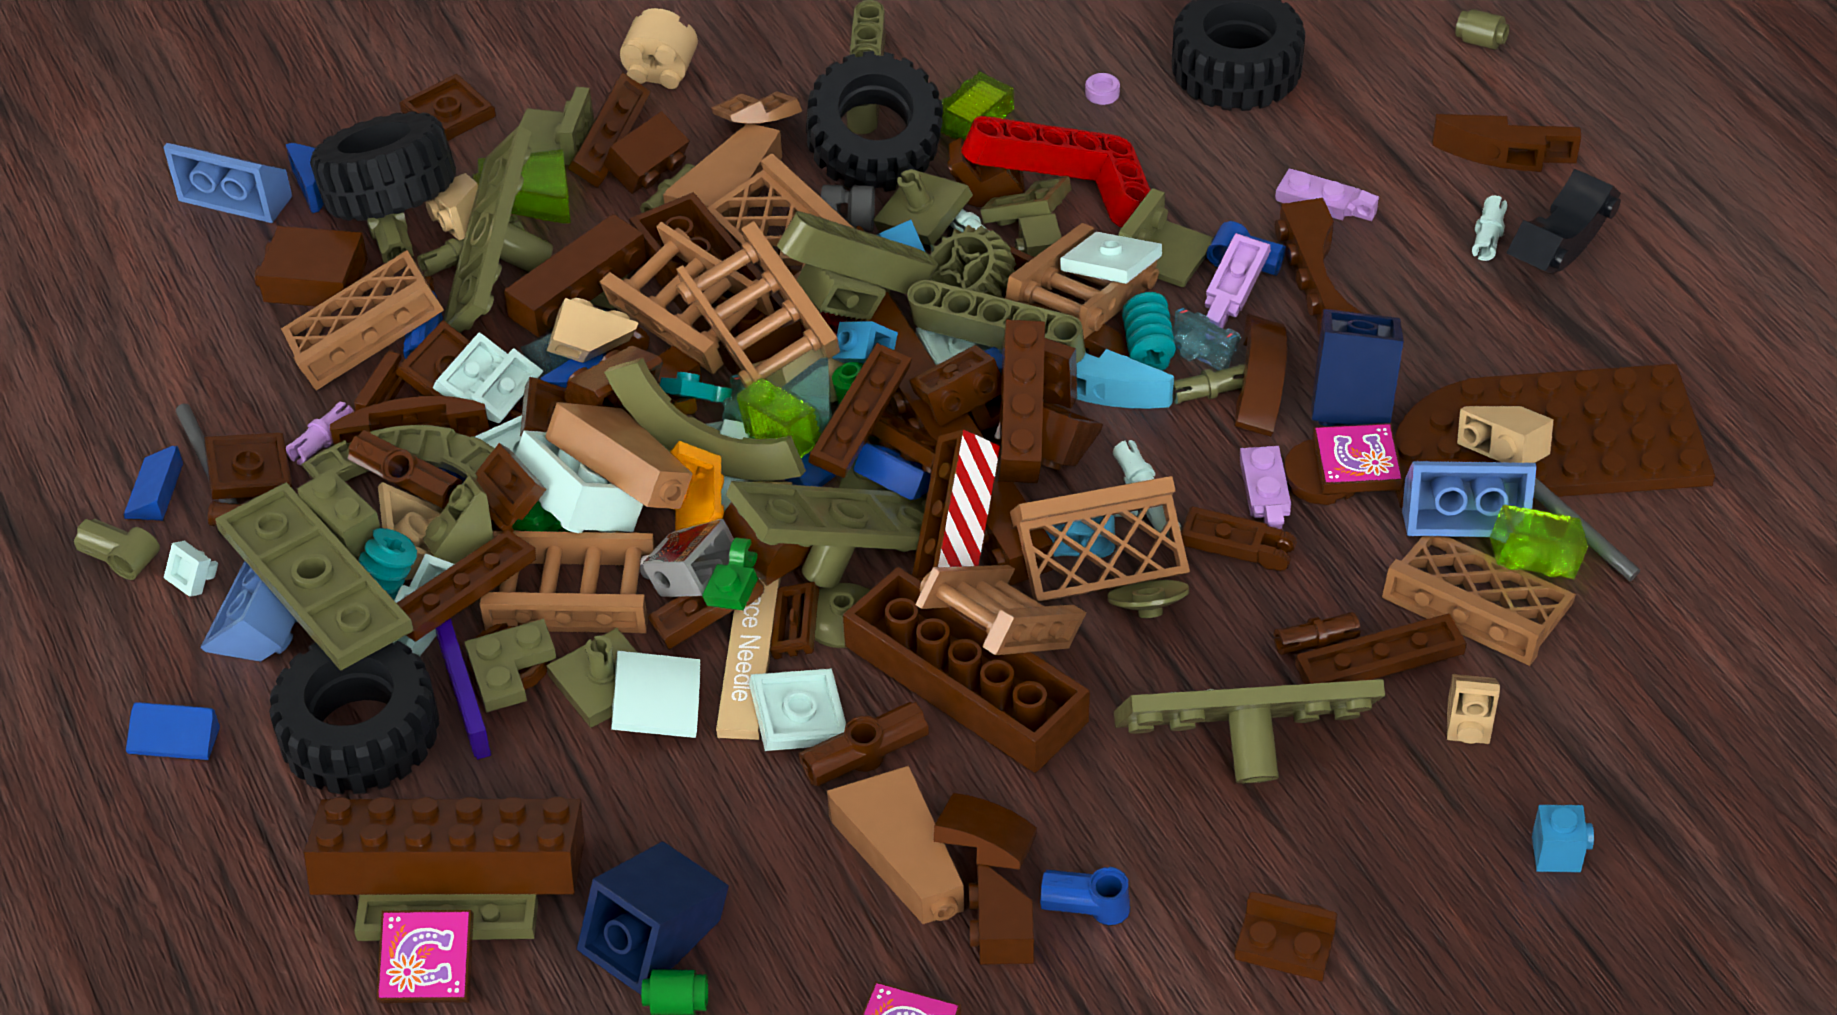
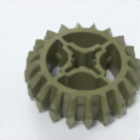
M968 225L963 233L954 228L951 237L947 238L941 235L942 242L938 246L930 245L932 252L930 256L938 262V267L930 280L1003 298L1002 293L1007 291L1008 278L1015 272L1014 267L1017 264L1011 253V248L1006 241L1002 240L998 233H995L993 230L988 231L982 225L976 230Z

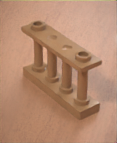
M753 221L741 228L745 243L741 245L742 249L695 279H692L683 265L676 270L681 283L676 285L688 305L693 302L739 366L741 372L737 374L749 393L755 390L762 401L769 397L764 379L810 350L816 352L820 349L828 360L838 354L840 348L837 336ZM749 262L752 265L758 262L764 270L760 280L717 307L713 308L703 295V291ZM771 291L774 294L779 291L785 300L782 303L783 307L738 336L733 337L722 322L723 320ZM799 320L806 329L803 332V337L754 367L743 350L787 322L792 321L795 323Z
M660 222L656 227L664 246L630 279L625 278L621 280L609 272L600 281V284L612 306L627 314L644 328L669 345L675 346L700 363V366L714 374L723 365L717 350L720 339L712 328L708 332L702 331L700 333L692 327V324L702 315L695 303L693 302L682 314L676 313L673 315L666 309L680 294L676 285L681 283L678 274L655 297L652 295L649 298L640 292V289L675 255L688 263L685 269L692 279H695L701 272L708 271L722 261L693 243L683 230L679 228L673 230L663 222ZM735 271L706 289L703 295L712 305L727 290L736 295L758 280L751 281ZM768 292L723 320L722 322L729 332L754 307L767 316L773 314L775 311L769 298L771 293Z
M1081 223L1012 273L1008 278L1005 299L1028 305L1037 302L1061 313L1072 315L1081 321L1085 339L1094 331H1099L1104 323L1120 312L1130 298L1154 287L1159 276V269L1156 268L1157 260L1127 284L1064 272L1061 270L1060 258L1094 233V227ZM1073 274L1102 286L1104 289L1101 291L1066 276ZM1055 288L1087 302L1081 305L1048 290Z
M514 530L513 533L536 548V560L531 564H544L539 593L516 592L519 572H517L500 584L499 592H488L480 599V609L485 629L496 624L507 623L508 626H518V623L527 624L544 619L549 632L608 633L618 628L621 633H647L648 616L645 595L636 594L641 558L645 555H650L655 549L653 533H574ZM493 531V537L495 538L503 531ZM560 564H584L580 593H556ZM600 565H624L620 594H596Z
M1010 565L933 567L932 571L923 578L920 584L921 594L915 604L921 609L953 607L987 628L986 633L988 636L982 647L994 655L1068 649L1087 613L1075 605L1043 606L1008 584L1015 570Z

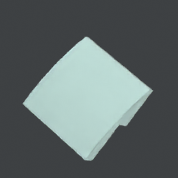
M479 332L436 380L432 388L443 396L464 398L484 403L488 420L500 424L524 396L525 385L529 377L538 379L542 375L543 370L514 348L507 354Z
M617 651L611 730L696 738L700 659Z

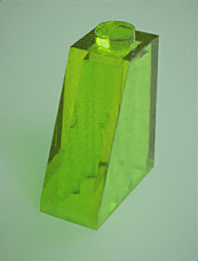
M563 149L531 153L528 161L522 168L521 175L524 177V182L520 191L515 196L511 214L563 224L571 223ZM478 158V173L472 174V179L478 185L485 158Z

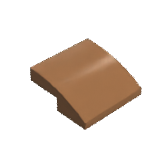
M778 91L760 100L741 93L711 108L714 115L737 123L771 122L802 112L797 98Z

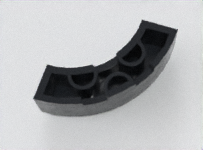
M1574 169L1567 183L1552 203L1550 208L1551 215L1547 219L1539 216L1532 221L1523 220L1507 254L1548 273L1562 271L1584 251L1607 218L1612 219L1615 216L1621 203V199H1619L1621 193L1613 185Z

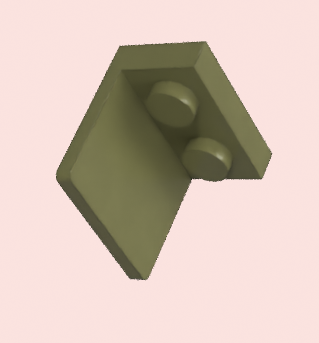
M576 87L571 100H567L565 103L564 112L530 108L525 110L519 126L531 131L528 147L531 148V154L528 161L570 165L594 121L590 88Z
M1152 188L1121 228L1119 236L1162 244V256L1157 260L1156 268L1159 269L1158 279L1184 287L1207 257V249L1214 237L1166 221L1168 210L1165 208V192Z

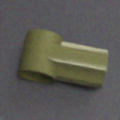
M404 212L385 215V217L378 219H367L372 240L376 239L383 263H387L408 250L411 256H414L413 247L407 234L408 228Z
M95 518L93 520L85 519L77 527V535L74 539V544L78 551L107 562L115 573L128 580H134L160 551L159 543L146 530L133 527L127 532Z

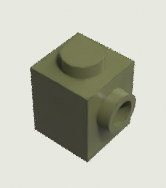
M1055 214L1019 218V238L1015 239V248L1036 257L1062 238Z

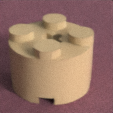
M658 8L644 10L642 15L634 18L620 49V58L627 70V76L639 84L651 82L661 84L668 89L677 88L685 76L698 45L695 30L690 24H688V27H685L679 22L680 16L671 11Z

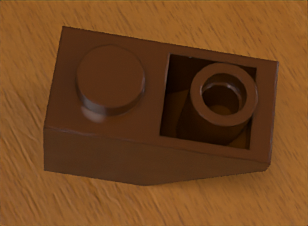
M978 865V882L969 883L970 909H979V920H970V947H979L980 965L1034 964L1032 900L988 865Z

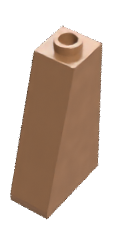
M747 123L668 188L663 195L664 204L694 192L708 208L762 171L761 160L771 153L779 160L782 159L780 130ZM765 185L752 192L751 197H758ZM741 207L729 208L721 215L723 217H739Z
M556 403L545 436L549 442L646 507L681 508L693 473L647 430L640 426L623 408Z
M909 766L827 791L829 817L832 824L922 924L935 920H947L955 914L964 911V885L945 844L934 842L935 822Z

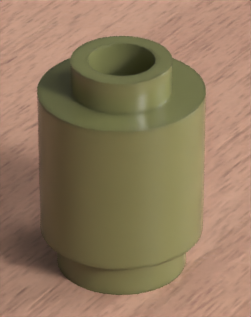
M1471 9L1470 11L1463 10L1458 18L1455 34L1456 37L1462 38L1465 43L1496 50L1500 44H1505L1509 35V24H1506L1505 17L1476 9Z

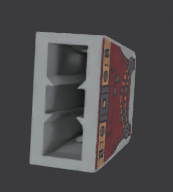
M724 519L674 531L668 534L650 555H645L641 558L640 573L644 578L651 580L657 593L662 597L702 596L716 565L729 564V551L734 538Z

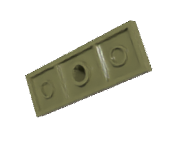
M518 126L485 158L443 319L459 333L464 330L468 331L480 315L485 316L491 309L494 301V296L491 295L492 287L499 278L502 266L498 264L499 259L529 273L552 255V243L509 223L515 196L520 191L524 182V177L521 175L522 168L531 154V148L528 147L531 131L521 126Z
M731 481L726 492V496L737 508L738 513L754 530L760 541L769 545L784 543L811 547L801 571L807 580L815 582L816 585L824 588H834L839 584L856 547L896 549L902 552L917 550L927 494L915 500H909L892 491Z
M287 482L215 518L219 532L340 671L414 631L409 616Z
M1383 679L1131 695L1114 710L1115 728L1128 727L1129 733L1139 734L1154 731V725L1170 724L1171 731H1183L1196 728L1195 723L1229 721L1236 783L1267 782L1279 778L1272 718L1293 716L1295 723L1319 720V715L1334 714L1335 720L1359 718L1360 712L1371 710L1372 704L1385 697Z

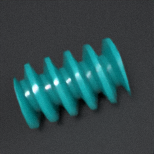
M1156 292L1140 293L1130 298L1124 304L1122 310L1129 358L1164 371L1169 366L1170 359L1176 352L1167 299L1162 294Z
M379 528L373 530V537L375 539H370L366 542L364 546L365 552L361 553L358 561L389 596L395 600L398 591L411 570V565L417 559V549L407 536L391 529Z

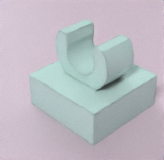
M185 540L175 542L171 546L164 578L189 597L200 595L203 592L205 581L215 577L218 562L211 561L210 558L205 556L203 551H198Z

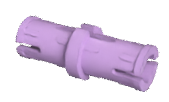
M340 401L321 419L311 421L307 426L309 428L306 432L286 446L289 458L294 462L301 456L297 460V464L301 465L322 448L330 447L333 444L330 424L354 412L352 407L348 405L342 411L341 409L346 406V403Z

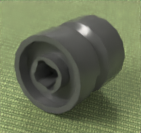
M843 185L822 186L821 198L855 229L856 226H861L863 231L873 233V220L875 217L874 186L853 185L850 191H847ZM841 203H848V214L841 213Z

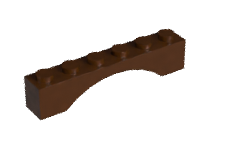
M1323 197L1281 204L1280 219L1275 221L1277 240L1279 242L1283 241L1286 246L1285 255L1289 266H1294L1298 289L1305 291L1308 312L1311 316L1315 315L1317 319L1319 338L1323 309L1362 313L1343 298L1327 276L1324 259L1331 249L1334 221Z

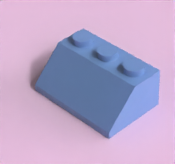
M166 143L163 147L178 201L273 223L292 197L286 169Z
M1413 461L1405 477L1402 508L1407 536L1529 538L1536 463Z
M244 561L200 648L208 653L261 662L275 652L277 654L282 653L288 647L293 638V634L290 631L297 620Z

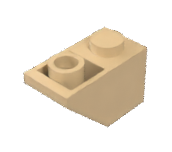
M464 173L454 177L453 182L449 184V188L444 192H439L437 197L426 201V208L432 221H438L444 232L449 231L459 241L465 239L478 189L477 182Z
M565 298L558 311L547 351L584 363L628 342L636 331L638 322L630 320L627 314L620 311L610 310L606 312L594 308L593 304L585 299L573 298L570 300Z
M1465 406L1460 409L1457 444L1499 462L1536 463L1550 455L1554 419L1522 406Z
M1452 674L1447 708V740L1462 741L1469 744H1490L1500 693V684L1496 678Z

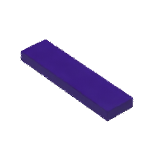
M448 619L435 628V632L473 755L478 760L491 756L484 722L451 619Z

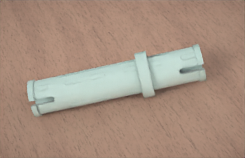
M1129 440L1128 445L1126 441H1122L1115 446L1113 455L1126 476L1124 481L1126 484L1154 479L1155 471L1150 464L1144 461L1135 441ZM1163 506L1149 508L1146 515L1154 529L1161 532L1166 524ZM1168 531L1166 535H1167V537L1170 539V535H1169V531Z

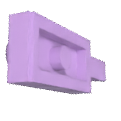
M1290 168L1276 189L1275 199L1281 203L1323 197L1332 218L1342 221L1345 216H1355L1372 221L1377 213L1379 196L1359 188L1356 189L1352 186Z
M1237 233L1234 235L1206 291L1205 307L1209 308L1205 317L1207 321L1206 328L1221 332L1228 321L1229 315L1237 317L1239 311H1242L1271 251L1270 244Z
M1279 446L1240 448V465L1250 516H1254V518L1263 517L1264 523L1268 524L1267 526L1282 529L1284 516H1289L1291 512V501Z

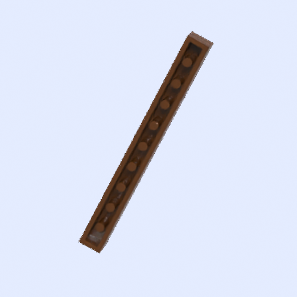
M885 292L884 298L869 321L898 332L894 350L912 358L908 372L890 400L895 415H901L906 423L937 441L938 436L963 429L984 438L968 413L940 426L936 423L929 404L913 392L909 380L933 368L936 364L889 293ZM847 317L845 322H865V320L861 321L860 319L856 320L855 318ZM998 460V470L994 477L991 494V508L987 516L984 533V546L989 552L991 565H1010L1015 568L1008 582L1009 585H1014L1029 579L1018 529L1017 527L1013 528L1010 511L1019 504L1027 502L1013 482L998 481ZM1043 528L1031 530L1030 536L1033 546L1047 554L1053 544L1052 540ZM1036 557L1037 566H1039L1042 561ZM1046 564L1041 574L1052 571L1053 568Z

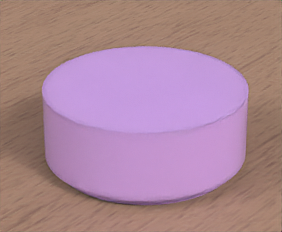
M1097 73L1086 80L1085 96L1090 102L1106 105L1115 102L1119 98L1120 82L1115 76L1108 73Z

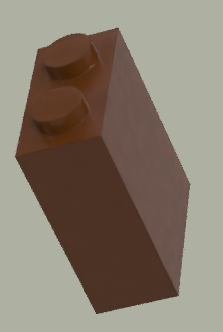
M277 226L272 240H268L266 244L263 262L255 270V284L257 287H260L263 301L268 303L318 306L360 280L368 260L363 235L361 232Z

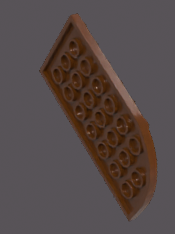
M1677 364L1468 378L1444 386L1422 398L1405 415L1395 434V443L1403 476L1402 490H1396L1400 508H1403L1405 477L1413 461L1499 462L1457 444L1460 409L1465 406H1522L1554 419L1550 455L1536 462V478L1558 497L1713 486L1715 473Z

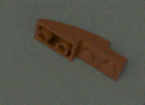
M1436 114L1432 146L1460 158L1484 165L1520 171L1542 172L1543 163H1577L1581 142V128L1508 125L1507 116Z

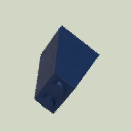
M1323 309L1311 405L1312 420L1318 421L1323 426L1391 423L1404 343L1400 318Z
M662 841L593 878L577 950L641 995L642 980L650 979L653 969H672L720 921L729 885Z

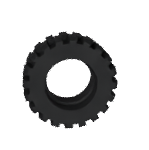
M1192 0L1175 19L1172 47L1173 75L1176 77V81L1184 91L1187 90L1189 96L1195 100L1202 99V102L1210 107L1217 105L1221 106L1222 110L1232 111V108H1241V111H1249L1252 107L1259 106V108L1267 107L1273 100L1277 103L1295 88L1298 80L1301 78L1305 44L1303 21L1291 5L1287 2L1282 3L1281 0Z
M864 51L861 57L850 54L843 57L842 64L833 62L826 68V75H819L814 82V90L810 91L807 107V145L809 151L814 153V161L818 167L822 169L827 167L826 175L834 181H837L839 178L844 180V186L850 189L853 185L874 186V190L875 188H883L884 192L895 190L896 184H898V177L903 179L901 173L906 170L913 169L925 172L928 169L929 162L934 160L937 153L943 122L942 101L938 99L939 91L933 82L928 83L929 75L921 68L915 70L912 61L906 58H902L901 61L894 59V54L884 52L883 56L874 55V51ZM878 104L895 111L904 120L907 127L900 134L892 138L870 140L850 131L843 123L841 117L856 106Z
M401 112L393 113L390 116L375 117L366 122L356 123L350 128H344L334 136L324 139L323 144H318L312 152L310 160L325 209L334 217L348 221L352 219L357 221L367 220L368 218L378 219L385 217V215L402 213L411 207H418L423 202L437 197L439 192H444L449 188V184L453 182L456 174V166L443 125L433 115L425 112L420 114L417 112H408L406 114H401Z
M397 641L395 644L392 642L341 671L319 645L314 643L309 646V651L304 655L301 652L298 653L289 662L290 669L284 668L276 679L277 685L274 686L270 695L271 708L269 712L281 754L285 763L289 764L290 770L298 778L306 779L308 785L322 790L324 786H327L328 792L344 794L345 790H352L353 794L367 793L368 788L378 786L379 790L391 785V780L397 777L402 780L412 772L411 766L413 764L419 766L428 755L427 748L430 749L435 743L437 737L436 729L439 726V714L429 672L426 671L425 663L420 656L412 653L411 648L402 642ZM372 700L387 704L377 715L358 724L338 726L323 722L334 710L351 702Z

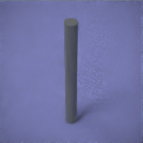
M181 404L176 408V414L209 480L204 433L190 405ZM235 498L218 499L221 503L238 504Z
M1535 477L1533 497L1629 582L1632 581L1639 574L1640 569Z

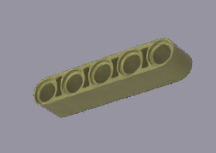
M874 0L859 2L854 8L850 54L861 57L864 51H874V55L883 56L886 38L884 6ZM864 104L847 111L848 129L856 134L873 132L878 126L880 105Z
M797 211L777 244L778 248L785 255L796 261L907 294L908 289L917 281L930 280L938 267V262L932 256L918 248L801 211Z
M932 280L917 281L908 289L907 296L913 323L923 330L1003 350L1006 319L1044 321L1045 338L1076 348V363L1080 362L1085 356L1086 349L1082 324L1078 318L1072 315Z

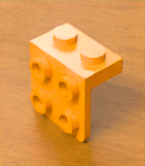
M679 441L670 453L688 468L693 475L681 508L673 509L676 510L675 531L722 519L724 515V505L721 504V490L724 484V475L721 474V456Z

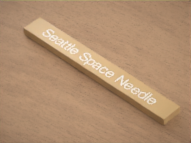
M753 481L757 483L769 482L773 484L792 485V482ZM781 578L768 586L764 584L765 590H763L762 597L754 600L752 604L745 606L744 611L734 610L716 727L717 738L759 740L760 728L749 681L751 674H764L769 671L770 644L777 589L780 587Z

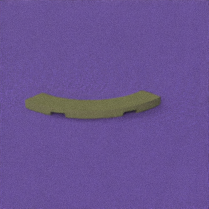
M643 358L609 367L604 372L612 389L632 417L670 451L679 441L714 453L721 456V474L744 480H785L801 477L806 472L791 435L770 439L731 438L720 434L719 430L704 424L693 416L687 417L670 402L672 399L657 383Z
M432 425L395 426L369 432L401 449L409 451L416 457L436 467L452 471L465 479L468 475L477 479L476 471L495 449L477 437H468L456 433L454 429ZM346 440L329 447L301 464L312 479L330 468L344 481L369 472L348 460V447L351 442L347 443Z

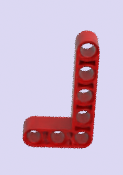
M979 116L974 119L961 148V152L967 160L979 165L1094 180L1097 183L1110 219L1121 228L1150 191L1134 147L1127 139L1117 135Z

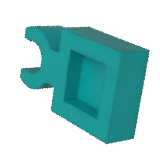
M677 372V378L661 377L660 387L666 394L730 404L732 394L731 388L699 382L700 375Z

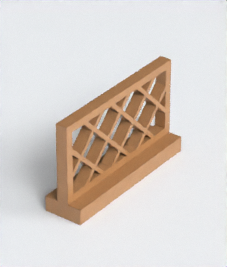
M773 153L761 160L762 171L707 208L740 247L745 243L741 228L753 221L758 227H761L760 230L772 246H777L782 236H767L769 226H786L787 228L797 211L854 228ZM766 185L769 188L768 197H751L752 192L761 186ZM741 207L739 217H723L721 215L729 208ZM765 207L764 215L747 217L748 208ZM773 207H789L788 216H771ZM780 251L779 257L786 266L802 265V268L804 267L805 263L796 261ZM801 271L794 275V278L796 280L800 275Z
M406 250L284 326L281 330L295 355L294 360L315 390H318L438 315L444 309L414 259ZM406 267L402 276L393 277L396 272ZM395 287L391 295L382 296L386 288ZM374 288L370 296H362L364 292ZM355 307H363L359 315L351 316ZM342 308L338 316H330L332 312ZM323 327H331L327 335L319 336ZM310 328L306 336H295L303 330Z
M1168 476L1022 503L1011 510V520L1013 528L1017 527L1033 599L1040 603L1188 574L1190 569L1172 494L1176 492L1173 477ZM1163 506L1166 524L1161 532H1158L1142 521L1149 508ZM1141 510L1137 517L1130 513L1132 511ZM1119 514L1132 523L1123 540L1104 528L1111 515ZM1103 517L1099 524L1092 520ZM1081 521L1094 530L1085 547L1065 535L1073 522ZM1065 524L1061 531L1054 527ZM1137 527L1156 539L1146 556L1127 544ZM1043 528L1056 537L1047 554L1033 546L1030 536L1031 530ZM1168 531H1169L1170 539L1165 536ZM1099 534L1118 546L1108 563L1089 551ZM1061 541L1080 553L1070 571L1051 558ZM1160 543L1174 552L1177 567L1164 569L1151 560ZM1123 550L1142 562L1134 575L1126 576L1113 567ZM1036 557L1042 561L1039 566H1037ZM1085 557L1103 569L1098 580L1094 583H1087L1075 575ZM1046 564L1065 576L1058 590L1043 592L1040 574ZM1146 566L1153 570L1151 572L1142 573ZM1108 573L1115 577V579L1105 580ZM1070 580L1078 585L1066 588Z
M1422 536L1401 561L1395 559L1389 566L1382 598L1426 619L1449 613L1463 636L1530 666L1537 658L1541 644L1574 603L1576 594L1450 537ZM1432 545L1446 551L1447 554L1431 555L1428 547ZM1474 564L1481 567L1484 571L1467 572L1464 565ZM1454 566L1457 573L1440 574L1437 567ZM1418 568H1427L1429 573H1426ZM1510 580L1519 584L1520 587L1504 589L1501 581ZM1490 582L1493 590L1477 591L1473 583ZM1463 584L1465 590H1464V589H1461V588H1459V587H1457V586H1455V585ZM1548 597L1559 602V604L1541 605L1538 598ZM1527 599L1530 606L1514 608L1511 600ZM1500 601L1502 607L1492 602ZM1530 618H1537L1540 624L1530 620Z

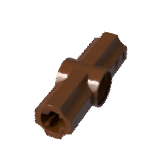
M365 430L358 436H354L348 447L349 461L443 510L449 503L453 490L463 483L461 479ZM409 464L408 472L401 477L402 469Z
M910 701L875 718L870 716L854 717L848 721L843 733L800 752V763L804 769L805 776L812 786L816 785L818 787L854 769L864 772L876 769L883 762L884 755L929 735V727L918 704Z

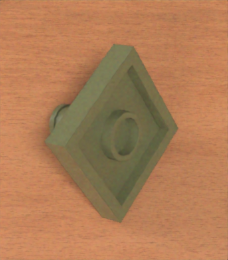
M913 169L906 170L901 173L903 179L901 177L897 179L900 186L873 221L878 230L886 231L908 220H912L921 243L929 246L934 245L973 194L968 185Z
M618 628L602 636H595L593 641L589 639L584 646L546 665L550 679L590 728L612 717L617 651L638 653Z

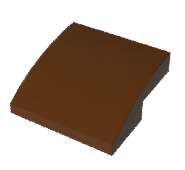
M958 793L952 794L934 825V842L977 847L976 864L1020 870L1037 834V827L1015 812L993 802Z

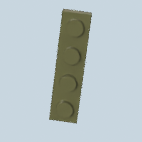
M537 894L360 895L354 932L357 941H380L382 911L472 910L474 913L472 940L534 939L538 898Z

